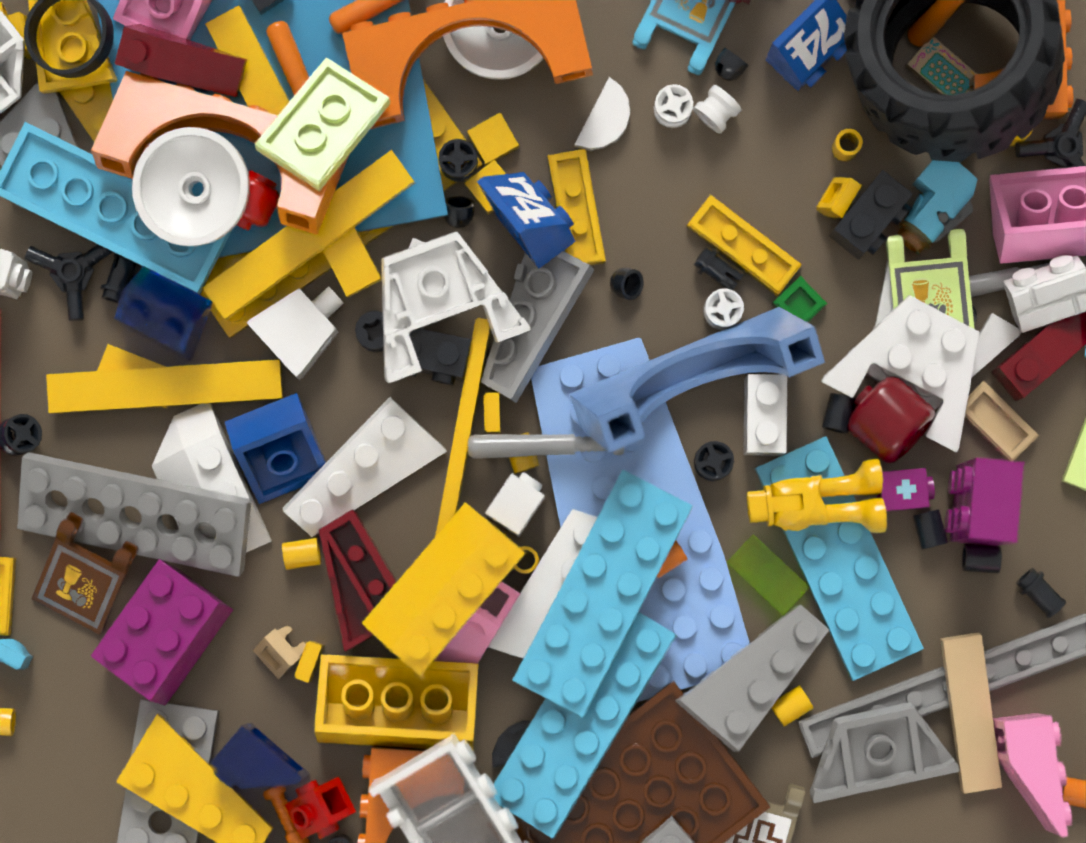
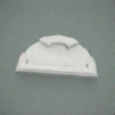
M608 78L574 147L588 151L605 148L617 142L626 131L630 117L629 99L621 85L612 78Z

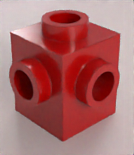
M339 776L320 786L315 779L297 788L295 791L298 797L284 804L301 840L314 833L317 834L319 840L341 829L337 821L356 812Z

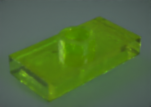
M754 534L726 561L736 573L782 616L810 588Z

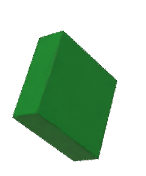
M801 276L772 303L775 308L781 307L807 323L827 304Z

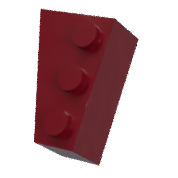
M353 509L319 529L344 652L375 636L362 622L397 582L357 512Z

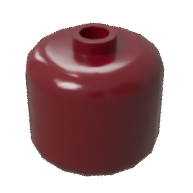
M890 376L883 379L874 388L870 385L867 386L854 401L857 407L849 419L848 428L853 436L882 461L895 463L923 436L934 420L935 410L901 379Z

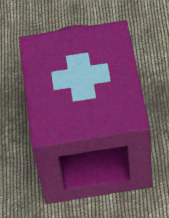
M926 468L882 472V492L876 495V498L884 500L886 512L930 507L929 500L935 498L933 477L927 476Z

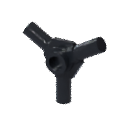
M1076 99L1065 124L1061 123L1044 136L1043 140L1016 142L1015 154L1017 158L1044 155L1045 159L1064 168L1085 166L1081 159L1083 156L1082 133L1079 129L1086 116V101Z
M97 244L85 254L82 252L58 254L55 257L30 246L25 254V260L50 271L49 275L60 290L66 293L69 321L84 320L82 291L86 290L93 275V266L113 252Z

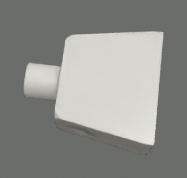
M329 286L313 301L300 289H297L251 318L247 324L300 381L338 334L337 329L327 318L339 309L344 302Z

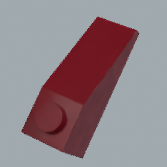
M142 24L124 26L114 64L152 77L237 97L247 59Z
M1086 311L1047 324L991 371L1015 401L1025 398L1086 345Z

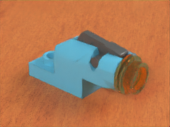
M932 160L912 184L924 195L919 193L908 216L898 225L900 230L896 235H901L904 246L915 254L919 255L923 249L928 250L932 243H937L973 212L970 199L973 197L977 178L959 162Z

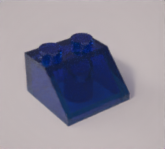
M143 266L123 289L114 319L122 327L190 362L194 357L213 301Z
M252 723L242 725L211 761L217 768L214 772L215 776L230 788L234 785L241 789L292 785L300 783L309 775L307 770Z

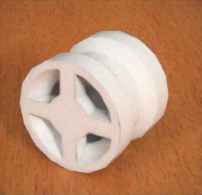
M675 84L661 89L656 96L654 104L655 118L660 124L669 128H677L684 125L690 118L693 109V99L690 92L683 86Z
M717 85L711 87L708 91V97L704 102H698L693 107L695 114L708 127L720 134L726 128L727 120L730 117H736L742 111L739 104Z
M730 289L714 291L704 305L706 322L718 330H724L736 325L744 312V303L741 297Z

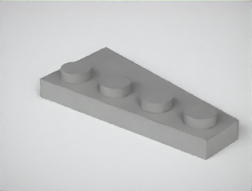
M564 251L538 269L528 255L524 253L522 263L517 265L513 277L516 282L510 297V303L520 316L527 321L531 330L500 342L493 341L481 378L483 385L517 403L595 269Z
M797 605L760 633L746 647L741 648L732 655L722 666L703 678L694 688L680 696L675 702L732 751H739L830 629L802 605Z

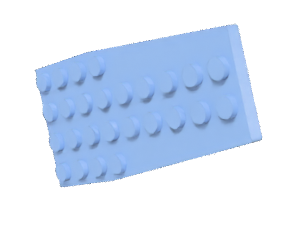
M642 339L628 340L538 366L531 377L542 435L574 434L575 437H590L580 428L569 394L650 361ZM666 402L657 407L645 419L642 427L646 438L625 446L623 455H614L613 452L609 453L608 451L575 452V455H546L560 528L572 509L598 517L622 470L693 505L676 539L688 560L659 579L656 577L639 610L643 615L675 633L677 637L638 702L650 699L673 680L680 689L699 684L703 678L718 669L732 655L749 644L725 556Z

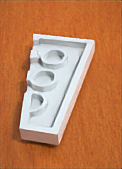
M389 397L283 507V511L313 537L319 533L320 528L352 509L359 508L444 454L447 450L397 402Z
M574 509L571 510L489 644V648L524 659L597 519L596 516Z

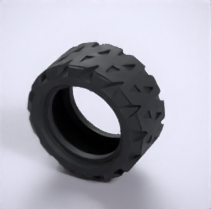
M855 0L856 6L849 9L847 13L844 41L847 47L846 60L863 110L878 131L887 133L891 143L911 154L919 155L927 152L931 160L961 162L972 153H976L977 158L982 159L1004 151L1011 145L1017 135L1022 140L1043 120L1048 104L1053 105L1061 86L1065 55L1057 0H965L963 3L986 6L1004 16L1018 32L1019 41L1010 62L997 77L975 90L953 95L934 94L920 90L906 82L893 68L894 53L903 33L937 0Z

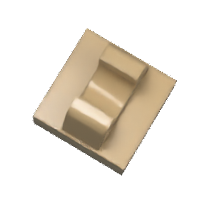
M285 626L279 630H272L253 650L278 680L297 663L306 645L304 642H301L297 647L290 646L285 640L293 630L290 626Z

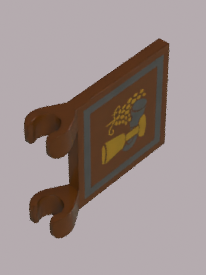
M70 512L67 518L62 520L58 526L56 539L32 600L100 635L105 628L125 577L139 548L128 541L124 542L122 548L116 551L112 562L73 543L83 523V518Z

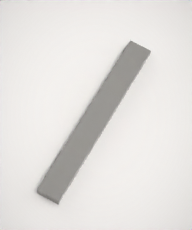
M1086 613L984 650L989 692L1086 656ZM944 666L798 720L797 722L810 757L814 758L822 755L834 718L908 702L913 704L922 717L949 707Z

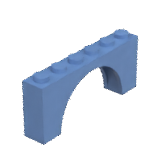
M777 307L569 395L580 428L606 451L611 453L646 438L642 425L649 414L664 402L691 388L717 379L755 372H772L791 377L825 363L815 327L781 307Z

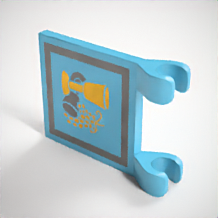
M652 0L634 34L633 45L640 49H646L656 26L697 45L690 59L688 71L695 75H701L735 3L729 0Z

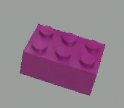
M973 458L957 464L956 471H950L948 493L954 494L953 509H947L945 516V532L950 533V542L988 546L1017 543L1024 462Z
M159 559L90 656L149 701L166 706L234 609L178 568Z

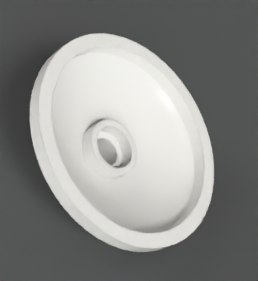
M445 0L444 3H448L450 7L464 3V1ZM468 27L443 36L451 55L462 67L475 75L488 79H510L532 70L544 59L523 38L509 31L497 33L494 31V27Z
M179 128L159 136L144 150L133 174L132 194L140 218L155 235L177 245L201 246L222 238L239 222L249 199V175L242 156L227 139L215 132L202 128ZM201 182L204 188L203 193L199 196H194L192 188L196 183Z

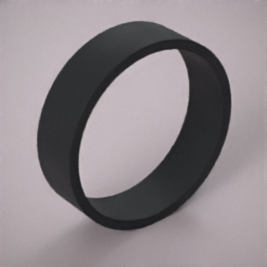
M38 0L31 8L24 28L25 44L33 60L47 71L65 78L86 76L98 69L110 54L114 40L113 23L104 6L97 0H88L98 11L102 22V38L95 54L79 67L61 70L50 67L44 61L38 50L36 40L37 28L42 16L52 5L61 0Z

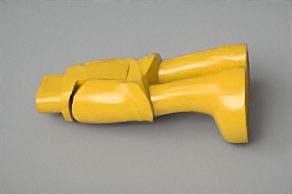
M879 459L866 460L862 462L856 473L847 476L822 478V475L790 478L770 485H764L761 491H749L746 494L749 522H766L767 526L775 525L784 531H799L808 528L810 525L852 522L862 524L869 532L885 533L887 514L882 498L827 505L824 504L822 497L881 494L883 476Z

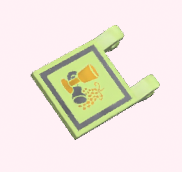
M953 229L948 234L951 258L905 262L903 237L901 235L889 236L886 241L893 310L910 295L975 329L967 261L966 233L964 229Z

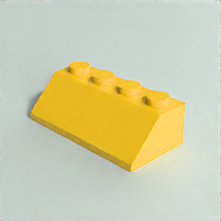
M464 503L362 624L417 674L422 675L522 559L525 552L467 503Z
M321 654L314 730L317 743L429 749L455 733L458 740H466L474 752L478 664L433 661L422 675H419L401 659Z

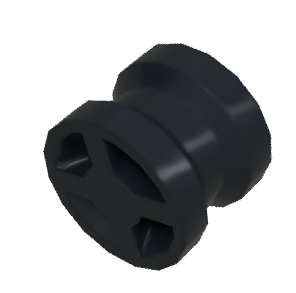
M453 139L445 143L439 151L438 160L441 172L446 178L454 182H463L473 177L477 170L478 160L476 150L471 143L462 139Z
M367 312L356 323V337L362 347L368 351H384L383 312Z
M28 414L15 415L0 424V449L8 455L19 456L32 451L39 445L42 439V429L39 422ZM11 430L14 431V436H15L14 440H13V436H12V433H13V432H11Z
M707 442L695 454L694 468L698 475L705 480L718 481L726 477L733 469V452L723 442Z

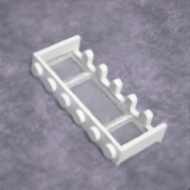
M455 733L386 775L374 779L369 788L372 797L380 794L389 808L387 818L394 828L400 826L410 843H522L515 832L518 825L512 813L507 807L500 808L494 798L497 794L494 784L487 774H479L473 764L476 761L473 750L466 740L459 741Z

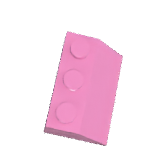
M1086 166L990 175L992 230L1000 264L1054 259L1062 255H1070L1072 257L1077 255L1086 256Z

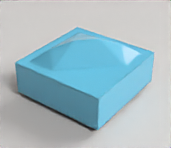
M0 639V661L17 670L28 668L33 656L28 653L27 649L16 640Z

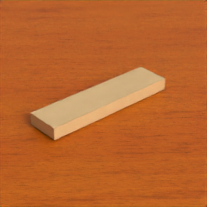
M977 632L940 638L956 758L960 769L958 773L961 791L966 794L1002 788L982 634Z

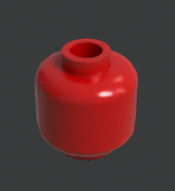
M251 170L248 171L250 182L248 203L241 219L236 224V226L247 231L250 230L252 225L257 227L267 226L280 198L279 193L275 190L277 186L275 182Z

